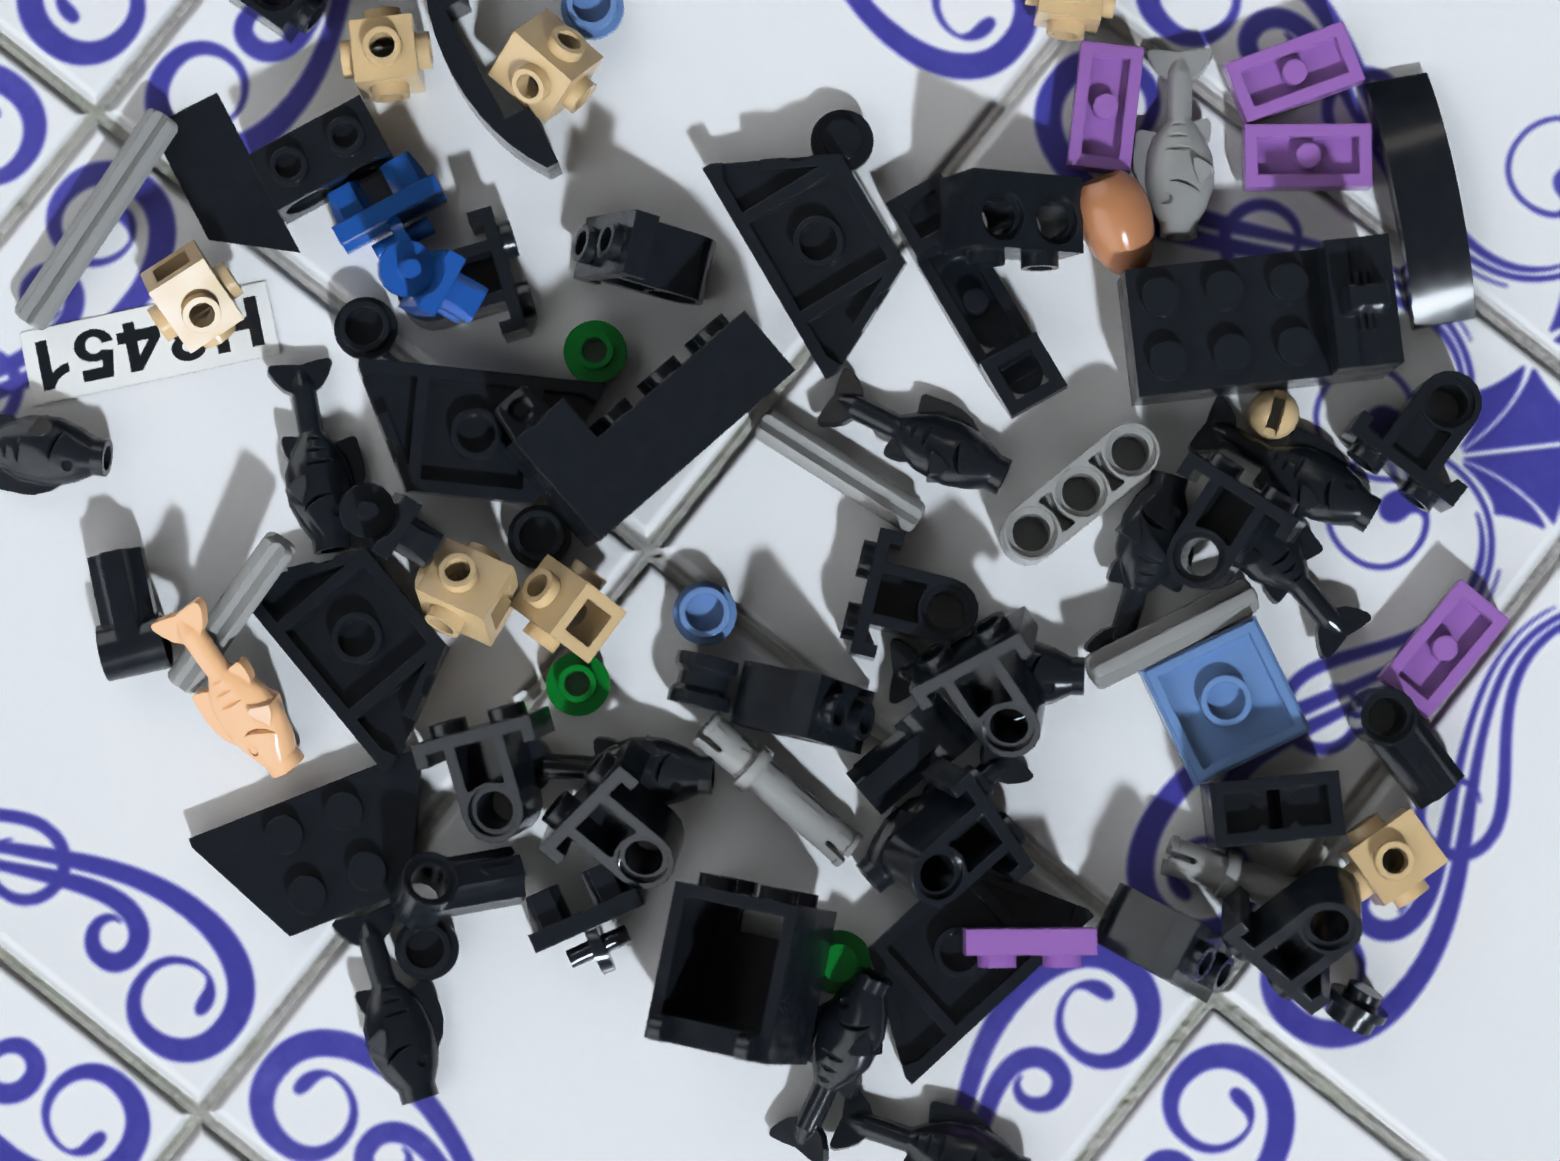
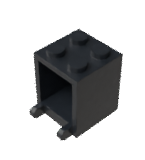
M700 872L698 884L676 881L644 1037L653 1041L668 1042L726 1055L746 1062H757L766 1065H807L837 912L817 908L819 895L761 885L758 896L759 883L728 876ZM744 909L784 917L780 938L775 939L740 931Z

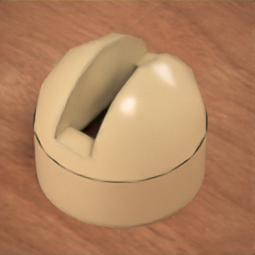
M1264 390L1250 402L1246 412L1247 424L1253 434L1260 439L1266 441L1281 440L1288 436L1298 424V404L1289 393L1283 390ZM1274 398L1284 402L1276 430L1266 427L1272 411Z

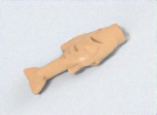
M197 597L181 611L157 618L151 625L152 630L169 641L184 644L208 677V687L199 689L192 698L209 726L223 739L240 747L252 759L264 766L273 778L280 777L297 766L303 760L304 754L296 744L294 730L283 707L280 692L268 688L262 681L256 678L255 671L247 658L242 656L233 664L228 662L205 630L208 623V610L205 599Z

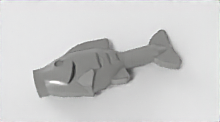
M1210 48L1182 52L1149 50L1147 57L1152 68L1161 79L1167 82V120L1159 132L1137 130L1133 154L1134 171L1138 182L1143 187L1150 201L1152 212L1159 223L1160 239L1166 241H1190L1198 237V223L1207 208L1214 188L1215 171L1213 156L1208 147L1211 137V122L1208 118L1192 121V82L1198 79L1207 69L1212 60V51Z

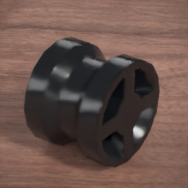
M678 649L675 663L680 671L677 682L669 687L667 700L716 712L728 713L731 700L726 694L729 681L737 676L739 663L711 655Z

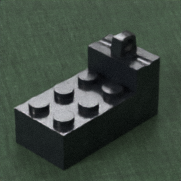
M1389 233L1324 240L1316 249L1128 269L1123 271L1117 281L1132 406L1211 398L1219 395L1229 396L1257 393L1267 389L1284 390L1382 379L1404 363Z
M745 311L731 322L722 313L684 345L692 354L686 361L681 364L672 355L636 386L644 395L640 401L632 406L624 397L589 428L563 398L551 408L525 385L513 392L496 408L494 414L512 440V443L503 453L586 548L601 541L795 371L794 367Z

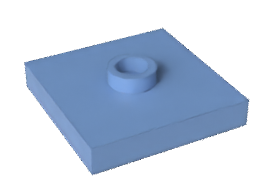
M1256 616L1139 671V675L1194 787L1311 732L1310 726Z

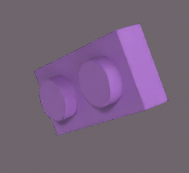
M1343 21L1228 62L1222 68L1243 126L1245 124L1258 123L1359 86L1365 80Z
M1081 41L1065 169L1101 174L1118 170L1130 173L1145 48Z
M1371 123L1245 124L1241 129L1242 192L1368 191L1373 186Z
M1457 580L1376 678L1388 688L1403 691L1413 700L1417 713L1425 719L1430 718L1511 620L1464 580Z
M962 927V953L966 956H977V968H1016V955H1042V967L1079 968L1082 967L1081 955H1097V929L1093 927Z

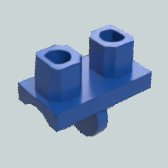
M409 151L392 158L379 167L393 192V195L371 206L358 180L347 182L327 194L333 216L337 222V225L331 228L347 254L360 249L391 231L392 235L371 245L378 259L387 246L397 241L412 240L419 242L436 233L427 216L404 227V224L448 202L434 174L432 173L427 176L424 169Z
M412 240L397 241L386 247L381 253L377 264L378 277L382 285L390 293L403 297L398 307L413 316L435 317L438 313L453 323H458L459 320L464 323H470L488 292V288L460 273L467 259L450 249L429 251L421 243Z

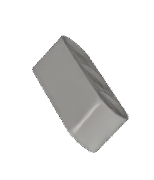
M1124 423L1103 436L1010 513L1003 522L999 533L1000 546L1004 554L1014 563L1024 566L1036 565L1047 559L1151 473L1157 465L1160 456L1159 442L1154 433L1144 425ZM1120 439H1130L1138 443L1144 452L1143 466L1133 471L1121 469L1112 458L1113 443ZM1079 478L1091 484L1096 498L1094 506L1087 511L1071 509L1065 503L1062 496V488L1066 481ZM1031 518L1040 522L1046 531L1047 540L1045 546L1038 551L1031 552L1021 549L1013 539L1012 530L1017 521Z

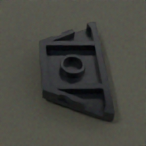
M844 154L761 159L760 161L712 163L702 168L825 379H830L837 375L908 264Z
M359 357L357 367L405 493L533 505L539 493L503 453L512 443V440L494 414L496 408L513 392L525 385L551 408L563 398L581 420L585 422L604 390V383L363 357Z
M366 548L336 555L333 560L321 563L308 562L288 567V571L281 573L253 614L381 770L389 775L398 766L450 647L436 630L426 622L421 612Z
M410 751L402 754L397 768L389 775L384 773L378 765H374L189 838L191 847L287 935L294 936L391 897L392 891L406 863L414 856L415 837L418 833L420 812L418 805L422 770L417 771L413 753Z
M991 871L984 873L958 898L946 905L932 906L920 900L868 947L874 970L885 975L893 982L888 994V1020L905 1078L911 1084L918 1080L1042 965V955H1016V968H977V956H966L962 953V927H1083L1094 915L1087 908L1022 883H1015Z

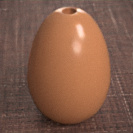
M1122 170L1106 173L1082 183L1080 208L1083 218V239L1093 255L1104 267L1120 276L1124 270L1146 268L1153 253L1155 231L1151 204L1141 184L1135 177Z

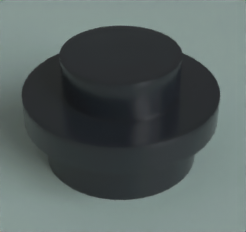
M834 110L822 116L813 127L810 140L813 155L844 154L853 171L858 170L868 161L874 143L873 133L868 122L861 115L850 110Z
M360 297L349 301L340 309L334 323V334L340 348L350 357L357 360L359 357L379 359L393 348L398 337V322L390 307L381 300L372 297Z
M534 505L523 509L513 518L508 529V545L512 554L520 563L530 568L537 569L547 554L559 562L562 561L571 546L572 534L570 528L549 506Z
M441 920L436 926L427 930H413L403 926L396 937L395 957L401 969L409 976L424 981L438 979L447 974L455 965L459 955V940L454 929L444 920Z
M1349 979L1346 985L1340 983L1331 984V1002L1327 1004L1325 1012L1336 1022L1364 1036H1370L1376 1025L1383 1026L1389 1015L1380 1006L1384 998L1376 990L1355 979Z

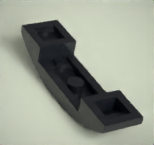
M427 0L434 34L447 67L463 98L482 125L505 149L534 171L551 180L561 175L560 164L529 107L505 119L452 22L472 12L469 0Z
M1426 72L1365 83L1363 88L1375 147H1381L1404 266L1400 268V274L1411 329L1418 330L1475 319L1473 275L1462 202L1448 138L1428 74Z
M938 173L886 202L885 206L916 266L963 347L1010 418L1013 419L1067 389L1068 385L1036 331L1031 332L994 268L967 266L966 256L941 255L940 178H943L941 173Z

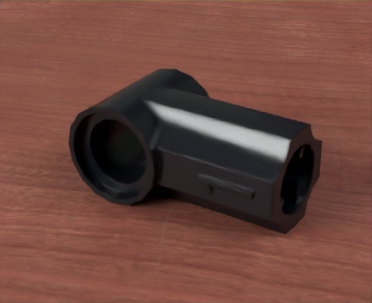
M144 548L116 549L87 558L100 625L96 626V643L101 666L107 680L114 681L171 668L174 664L171 641L161 637L151 628V625L157 618L162 617L163 614L157 612Z
M1367 688L1359 692L1350 702L1347 715L1348 724L1353 734L1369 745L1417 809H1424L1431 803L1440 800L1455 788L1457 783L1465 776L1417 715V708L1413 700L1403 691L1394 688ZM1384 698L1392 704L1395 710V721L1389 731L1378 734L1373 730L1369 722V712L1376 701Z
M939 690L936 693L934 706L922 711L918 705L894 726L897 730L879 746L876 745L846 773L880 815L885 813L924 779L921 773L935 760L942 757L952 762L978 739L970 726Z
M509 846L450 857L436 852H422L414 855L406 863L390 897L391 910L395 918L404 926L413 930H427L436 926L446 917L522 904L526 897L525 871L520 854H516L513 847ZM422 883L430 886L438 898L426 899L419 896L414 891L412 884Z

